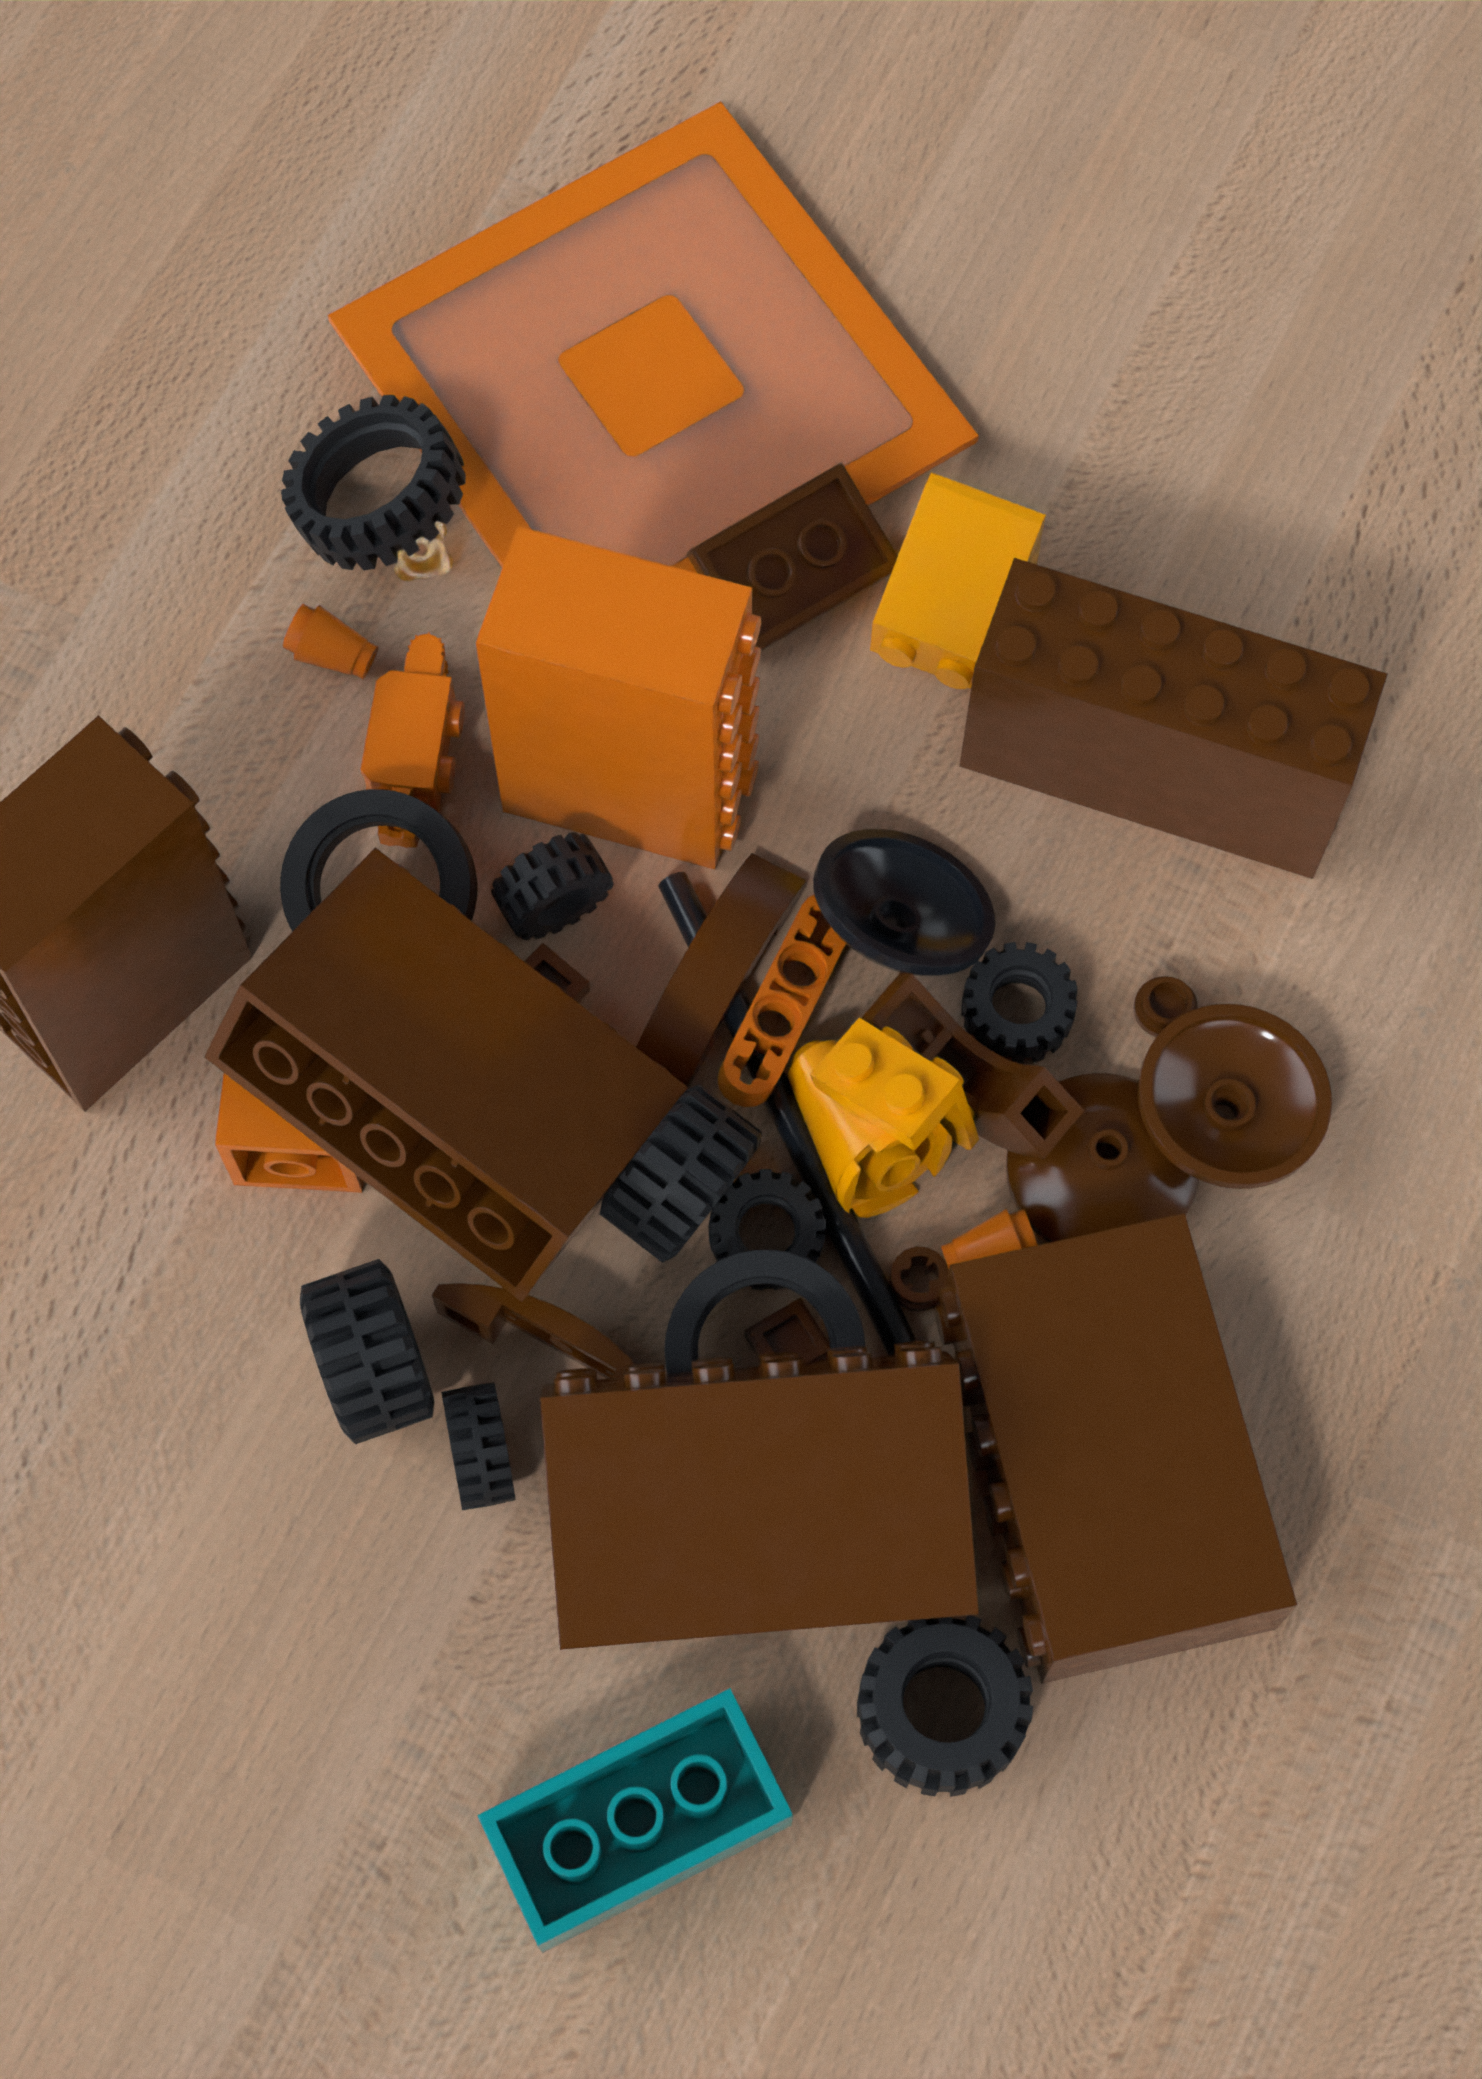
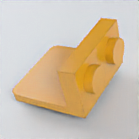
M859 1017L810 1073L815 1088L873 1125L886 1131L914 1151L940 1121L952 1136V1141L963 1148L971 1150L979 1141L973 1120L974 1111L967 1102L962 1087L964 1080L959 1072L943 1059L934 1057L929 1061L913 1051L911 1044L900 1033L890 1027L885 1026L879 1030Z

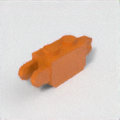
M428 632L419 636L415 635V639L410 640L411 645H408L409 652L406 654L404 671L390 670L376 680L360 770L365 779L366 790L383 789L404 793L421 800L439 812L441 794H451L454 785L455 757L448 756L451 737L460 738L462 735L465 704L464 701L456 700L452 677L447 676L449 672L448 662L445 661L444 643H442L441 638H437ZM378 826L380 844L417 848L420 838L415 834L398 827Z

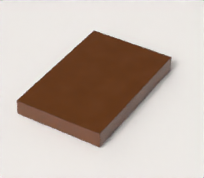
M842 462L691 548L686 554L697 573L752 587V614L761 616V626L755 646L760 647L761 651L890 576L898 557Z

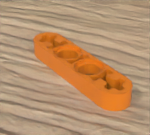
M815 894L808 897L801 905L720 1066L717 1077L719 1089L724 1097L735 1105L755 1107L764 1103L772 1094L846 944L831 926L819 948L814 944L808 943L817 921L823 916L817 904ZM790 961L805 963L814 972L815 982L809 986L792 984L783 973V965ZM764 1011L779 1012L789 1021L791 1031L779 1037L768 1035L759 1026L757 1016ZM755 1049L757 1052L764 1054L765 1057L756 1073V1078L749 1085L743 1083L739 1078L741 1071L746 1067Z

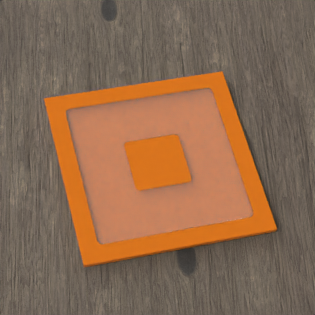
M721 101L328 315L330 324L381 396L395 395L399 402L405 396L414 399L418 405L423 403L430 408L445 427L462 456L464 462L462 468L466 474L465 484L459 486L463 496L458 506L502 568L517 526L697 573L686 555L691 548L841 462L866 504L870 505L976 444L979 440V435Z

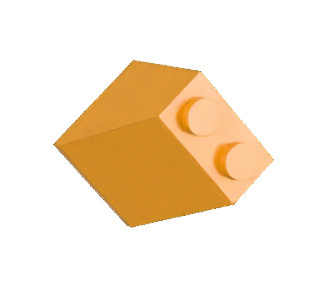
M931 472L872 622L870 651L878 653L884 661L900 668L912 666L933 674L941 683L951 688L960 690L971 689L974 667L1013 559L1017 558L1037 564L1046 515Z

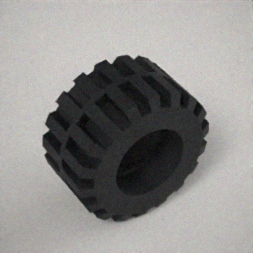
M698 1084L686 1090L602 1199L599 1215L662 1263L675 1257L758 1150L762 1131L702 1085Z
M380 1259L302 1285L300 1308L324 1387L344 1434L354 1444H358L433 1418L435 1401L403 1301L390 1269Z
M967 1615L966 1620L954 1619L953 1617L908 1620L907 1626L900 1630L895 1626L884 1636L883 1643L878 1649L874 1648L867 1660L857 1699V1717H859L861 1724L860 1735L864 1746L869 1745L874 1754L872 1760L881 1771L885 1768L895 1775L894 1782L906 1789L908 1784L921 1788V1794L934 1797L937 1792H950V1797L964 1795L967 1789L976 1786L980 1789L992 1782L999 1772H1003L1007 1768L1026 1737L1025 1734L1032 1720L1034 1706H1030V1696L1033 1692L1031 1677H1025L1022 1670L1025 1661L1017 1648L1011 1652L1004 1644L1007 1638L1005 1634L996 1627L992 1632L979 1626L982 1619ZM945 1667L965 1674L976 1684L983 1697L985 1711L982 1723L973 1735L958 1742H938L925 1737L912 1726L904 1712L903 1697L908 1683L916 1674L930 1668Z

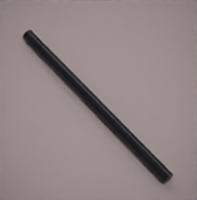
M677 872L664 878L658 887L689 947L706 919L707 914L686 872ZM743 987L724 1018V1022L733 1040L751 1006ZM758 1019V1024H759V1026L761 1027V1029L764 1031V1029H763V1027H762V1025H761V1023H760V1021H759V1019ZM755 1049L746 1065L753 1080L756 1078V1073L765 1057L764 1054L757 1052ZM783 1070L772 1094L764 1104L802 1181L811 1188L815 1198H819L823 1207L824 1219H826V1230L888 1356L895 1355L894 1344L917 1341L853 1210L850 1209L849 1213L846 1212L836 1199L788 1078Z

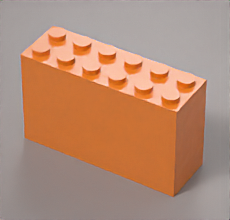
M517 526L476 640L503 812L715 870L722 849L732 851L741 824V815L737 814L741 795L747 797L751 795L759 766V761L754 760L759 742V734L755 733L760 706H756L755 702L759 691L760 677H756L755 674L759 664L761 648L755 645L760 631L761 616L752 614V587Z

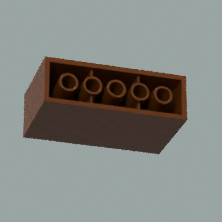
M1014 558L974 667L959 767L1313 879L1352 789L1388 673Z
M99 715L0 802V1031L84 1112L252 958L244 939L248 929L235 914L239 905L225 888L230 883V880L216 863L220 853L205 835L210 830V826L195 808V805L200 802L198 795L176 772L170 771L166 776L159 772L149 762L153 758L151 752L131 730L124 727L117 733Z
M376 847L240 984L204 1056L205 1059L521 1302H523L594 1213L606 1193L635 1154L688 1089L686 1085L672 1076L664 1066L646 1056L620 1036L613 1027L590 1013L568 996L561 987L550 982L516 956L509 947L495 940L465 917L457 907L447 903L413 877L406 868L395 863Z
M1185 1213L951 1264L946 1286L938 1290L940 1306L935 1307V1318L942 1344L948 1345L953 1343L955 1360L959 1363L962 1406H969L972 1414L973 1431L967 1433L968 1448L975 1471L986 1470L990 1496L983 1497L984 1509L992 1536L1003 1534L1006 1546V1561L1000 1562L1001 1576L1009 1602L1020 1600L1023 1612V1627L1017 1628V1636L1026 1668L1037 1666L1040 1681L1043 1684L1276 1630L1295 1609L1297 1601Z
M912 1341L894 1344L895 1355L872 1357V1353L868 1352L867 1347L851 1346L828 1349V1361L803 1363V1358H800V1352H777L759 1355L760 1366L734 1368L731 1357H716L691 1361L692 1372L665 1374L664 1363H642L624 1366V1377L597 1379V1369L595 1368L570 1369L556 1372L554 1383L544 1384L540 1401L560 1650L979 1615L959 1363L947 1351H941V1347H935V1341Z

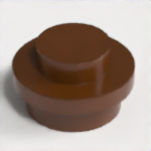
M1168 976L1156 977L1147 981L1138 990L1134 1000V1016L1139 1026L1145 1032L1157 1037L1173 1020L1189 1011L1197 1009L1198 1003L1192 989L1180 979Z

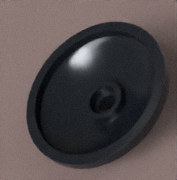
M888 829L857 830L846 833L832 841L825 848L816 865L813 889L823 916L835 933L849 947L882 967L900 973H912L917 976H938L957 973L979 961L993 939L996 925L995 912L984 886L960 860L943 848L925 839Z

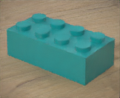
M731 1688L477 1815L535 1942L542 1953L792 1826L793 1821L790 1807Z

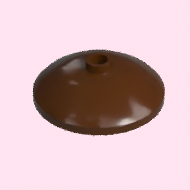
M1241 1004L1209 1005L1189 1011L1173 1020L1159 1033L1148 1049L1142 1062L1138 1079L1140 1113L1147 1132L1155 1145L1174 1165L1185 1173L1219 1187L1232 1189L1259 1188L1277 1183L1291 1176L1314 1155L1325 1137L1331 1119L1332 1092L1330 1081L1316 1050L1288 1022L1274 1014ZM1215 1106H1228L1234 1112L1235 1118H1222L1216 1112Z
M1089 1073L1059 1081L1063 1088L1082 1107L1084 1112L1045 1159L1023 1156L1007 1150L1006 1174L1013 1201L1018 1210L1025 1209L1031 1228L1049 1243L1182 1213L1187 1215L1199 1184V1179L1190 1176L1174 1165L1159 1150L1147 1132L1139 1109L1138 1080L1118 1074ZM1104 1143L1111 1144L1118 1150L1119 1156L1113 1160L1103 1159L1098 1155L1096 1147Z

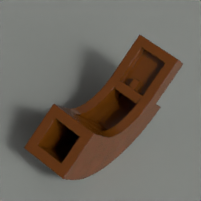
M899 973L861 1017V1019L879 1030L885 1026L896 1030L911 1044L913 1051L929 1061L934 1057H938L953 1066L964 1080L962 1087L967 1102L974 1111L973 1120L978 1135L1001 1148L1023 1156L1045 1159L1084 1112L1082 1107L1045 1066L1015 1063L991 1051L972 1037L951 1017L912 973Z

